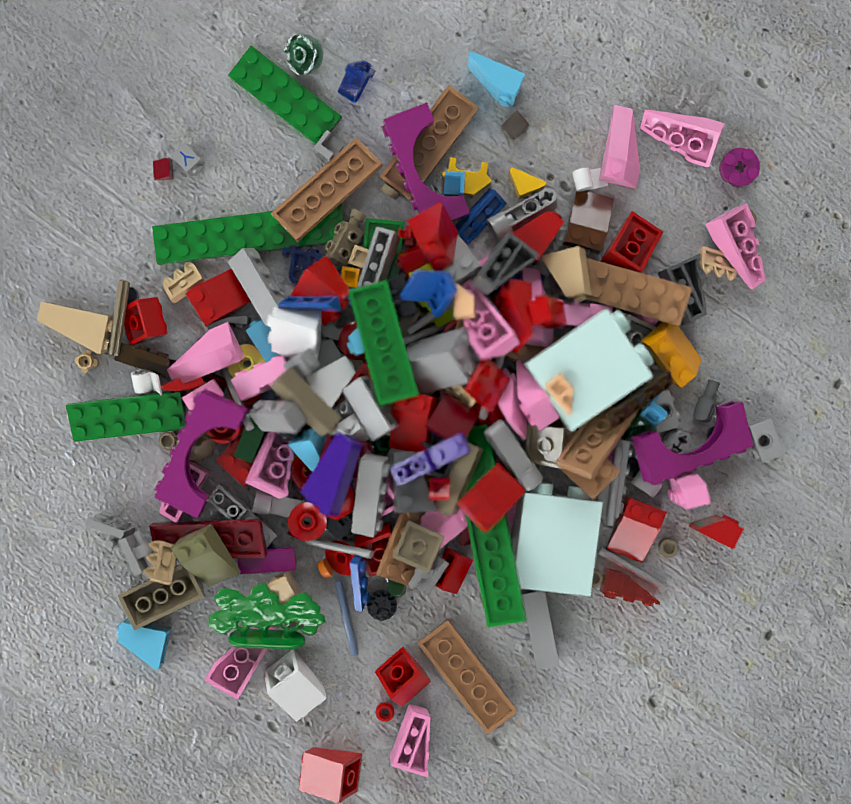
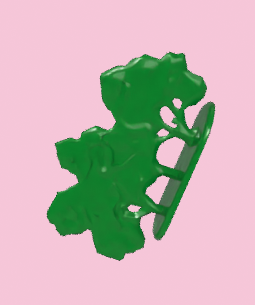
M263 582L253 587L248 597H245L238 590L221 589L214 596V600L221 607V610L209 615L208 627L214 628L219 634H225L231 629H237L231 632L228 637L229 642L236 647L298 649L305 645L306 639L297 631L300 630L307 636H313L317 633L318 626L325 623L326 620L325 616L320 614L321 607L306 592L291 597L283 605L278 602L279 596L274 592H270L269 587ZM293 621H298L295 628L291 627V629H288ZM278 625L284 630H268V628Z

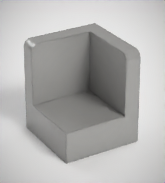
M327 130L313 149L316 154L329 162L343 149L344 145Z

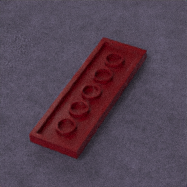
M262 519L152 523L149 526L152 542L162 541L174 545L179 538L212 524L233 559L266 558L268 555Z

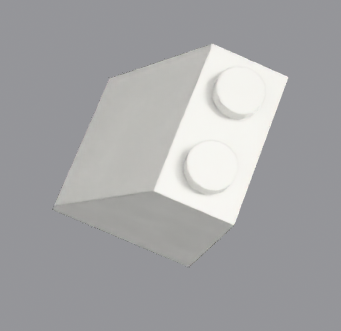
M274 307L272 314L268 315V326L271 327L268 343H271L272 352L292 358L310 348L318 359L321 348V311Z
M344 356L309 375L304 381L332 407L342 393V389L346 387L355 374L354 365L350 359Z
M292 649L264 671L267 694L296 722L327 699L324 686L295 649Z

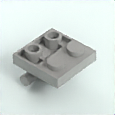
M106 512L87 518L85 526L110 534L108 541L105 543L108 549L119 547L118 540L133 534L136 526L131 525L130 521L114 519L112 514Z
M141 530L118 540L119 550L126 556L128 560L127 566L135 576L144 572V569L153 567L146 559L148 555L152 554L153 550L150 548L149 542L145 541Z
M438 553L430 572L427 573L416 568L415 574L408 585L412 588L417 587L423 594L429 595L449 563Z

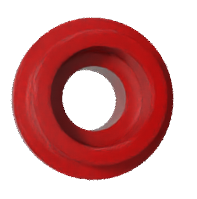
M388 702L380 703L376 707V717L382 722L390 721L395 713L392 704ZM382 709H387L389 712L383 714Z

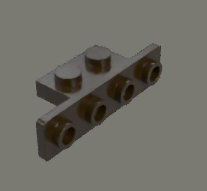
M121 343L120 354L114 357L115 361L139 369H147L170 379L171 377L167 369L177 361L168 358L169 354L157 351V354L150 352L151 348L139 345L137 348L125 343Z
M666 370L649 384L643 382L612 403L615 409L608 413L610 426L614 428L618 424L623 423L625 419L638 412L641 407L667 390L672 385L671 372Z

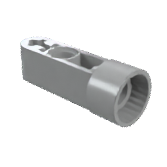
M546 188L503 213L499 212L487 219V225L495 240L499 242L508 232L513 233L546 211H555L557 208V194L553 189ZM531 208L536 209V210L533 211V212L527 211L528 209H531Z
M498 420L484 431L485 437L511 476L526 492L534 489L541 483L543 476L535 464L529 460L502 420Z
M674 428L666 433L662 442L672 452L682 454L689 446L691 438L688 433ZM640 470L631 482L634 487L653 499L663 486L662 484L652 485L651 483L644 482Z
M257 489L252 512L267 516L270 513L288 517L295 506L307 501L306 499L289 495L279 499ZM306 517L304 519V521L311 523V519L309 517Z

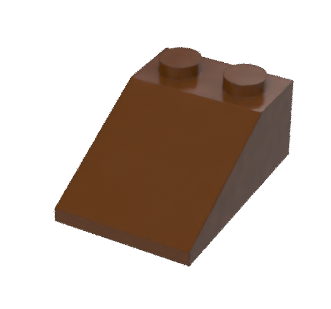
M576 191L562 245L570 247L579 246L588 252L601 253L608 232L614 198L589 191Z

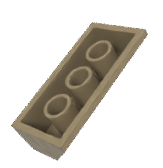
M180 564L174 567L171 584L166 585L148 579L118 595V598L133 629L136 630L203 598L205 594L202 581Z

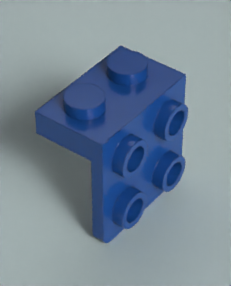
M416 270L400 296L402 300L428 302L433 316L441 317L458 289L450 272Z

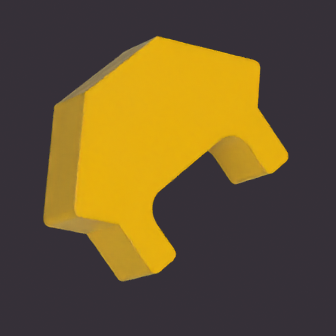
M450 158L449 169L446 171L465 172L463 196L474 197L491 184V179L487 175V162H482L479 172L458 170L456 168V158ZM445 171L442 173V178H443L444 181H445Z

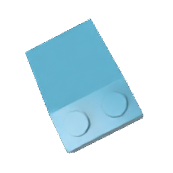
M470 51L468 58L469 70L500 105L513 107L525 74Z

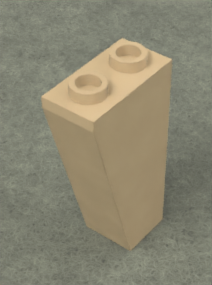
M45 302L40 303L37 321L96 353L107 355L113 317Z

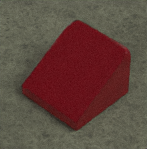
M170 158L153 161L155 181L174 180L173 161Z

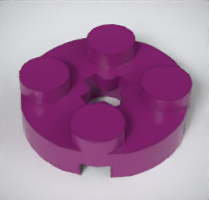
M750 148L732 149L723 157L719 166L722 179L726 183L728 182L733 185V187H745L759 176V159ZM738 163L744 166L743 172L735 169Z

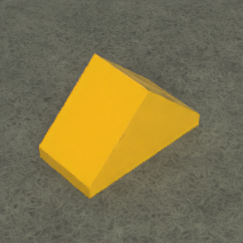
M511 167L508 174L518 199L543 190L547 183Z

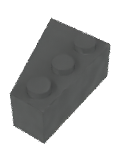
M508 232L498 242L470 284L483 294L488 295L509 280V278H512L534 262L540 255L512 233Z
M700 254L658 273L660 279L692 287L681 325L707 315L705 294L701 283L703 277L699 266Z
M414 451L394 452L391 455L392 467L415 455ZM392 473L394 514L436 511L433 500L429 498V490L423 475L398 486Z

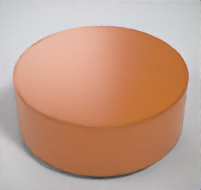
M326 559L320 560L317 563L320 574L326 579L333 576V570Z

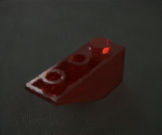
M609 568L603 569V581L600 585V591L604 594V597L615 599L617 596L631 603L638 600L647 606L660 605L658 599L623 571Z

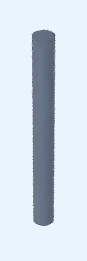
M337 580L334 583L351 656H356L359 653L342 580Z

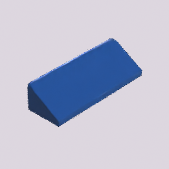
M489 188L469 210L470 214L463 217L455 225L459 237L467 245L487 226L486 220L498 214L507 204L496 190Z
M337 296L287 297L278 304V307L315 311L341 310L339 297Z

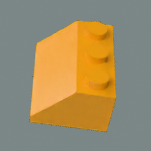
M663 321L641 340L663 373L666 370L671 372L672 384L683 388L696 377L702 358L678 325Z

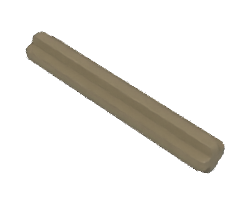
M126 280L118 281L108 353L115 356L120 354L130 282Z

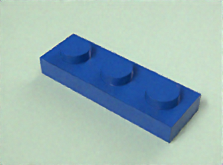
M354 555L350 562L355 611H363L365 605L370 600V593L367 592V562L364 561V557Z

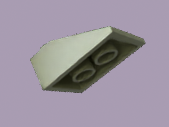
M212 524L179 538L171 548L180 564L208 587L241 573Z

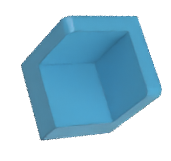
M445 171L444 196L464 195L465 172Z
M660 394L654 400L645 404L640 413V416L654 427L664 420L668 414L666 410L656 403Z

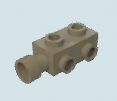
M354 208L349 215L350 219L348 222L342 221V223L336 225L333 240L328 241L325 246L327 251L325 255L336 266H339V264L347 266L354 246L359 245L362 240L364 231L358 227L360 223L364 222L366 215Z

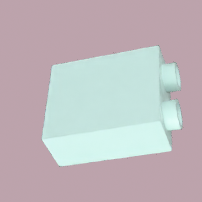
M608 309L599 311L523 363L547 394L560 420L570 431H573L652 377V374L647 369L648 366L654 363L652 357L642 344L639 343L635 347L631 345L624 335L631 330V327L618 310L610 314ZM559 373L574 388L572 413L570 415L567 414L544 387Z
M541 482L534 489L525 492L516 503L512 545L520 586L522 589L590 596L603 502L596 499L592 500L579 486L569 485L568 493L565 495L553 493L554 484Z

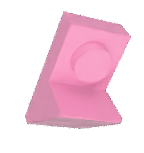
M215 379L182 397L189 410L194 408L193 399L197 392L200 393L204 389L220 396L225 395Z

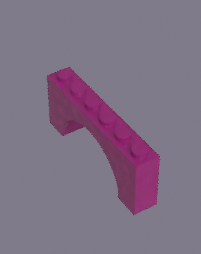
M423 103L383 119L384 125L381 128L385 138L389 137L391 144L388 146L392 156L396 155L397 157L396 167L398 172L404 175L405 181H403L405 190L412 195L413 199L410 202L413 210L421 213L442 201L452 222L468 216L470 211L463 195L448 197L437 194L421 181L416 172L413 161L415 143L421 133L434 124V118L428 103Z
M207 389L202 390L200 393L197 392L193 399L194 408L189 410L186 415L185 421H187L185 428H181L177 436L180 440L177 446L174 445L170 452L172 458L169 463L165 464L162 470L164 474L162 481L159 480L154 489L156 491L155 499L196 518L203 513L210 496L197 486L192 477L190 456L193 446L200 435L209 429L216 427L239 429L249 410Z
M729 401L716 406L717 416L712 434L703 445L691 452L682 454L672 452L664 445L657 432L647 431L633 436L632 440L643 481L652 485H659L665 479L678 478L681 473L694 472L697 470V467L714 464L713 461L728 459L734 453H744L747 451V448L753 447L743 402Z

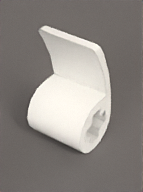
M581 168L573 171L576 191L581 192L608 186V182L599 181L601 168L593 170Z
M139 369L131 373L135 393L140 394L155 390L162 395L159 377L156 373L147 369Z

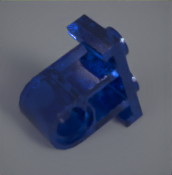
M365 60L348 63L344 70L346 74L338 88V93L351 102L356 103L370 77L373 78L376 72L371 68L372 65Z
M289 245V248L283 247L282 255L285 258H289V255H292L289 279L295 286L298 283L295 280L296 273H304L306 268L313 265V259L319 261L323 258V255L319 254V250L316 249L302 251L298 246Z

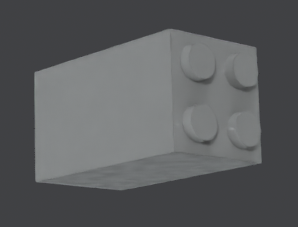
M465 327L416 340L407 345L406 352L418 394L469 382L481 357L470 344V335Z

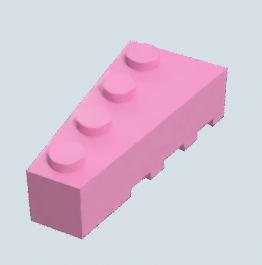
M267 431L245 483L276 498L287 497L288 480H290L291 475L290 466L294 455L293 450L288 446L290 441L280 439L277 432Z

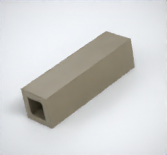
M291 367L283 371L270 385L285 401H295L308 418L306 422L320 436L327 433L332 434L338 428L337 423L341 417Z
M469 442L467 443L471 452L454 460L448 478L451 480L450 500H436L435 507L439 509L438 512L445 516L457 514L460 507L456 502L465 495L484 449Z

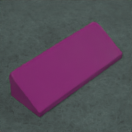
M294 547L267 549L268 555L266 558H239L237 562L238 568L241 571L240 575L295 571L297 565Z

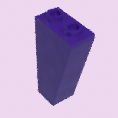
M338 432L300 491L306 496L307 502L319 507V512L327 517L330 515L339 516L362 448V444L347 433Z

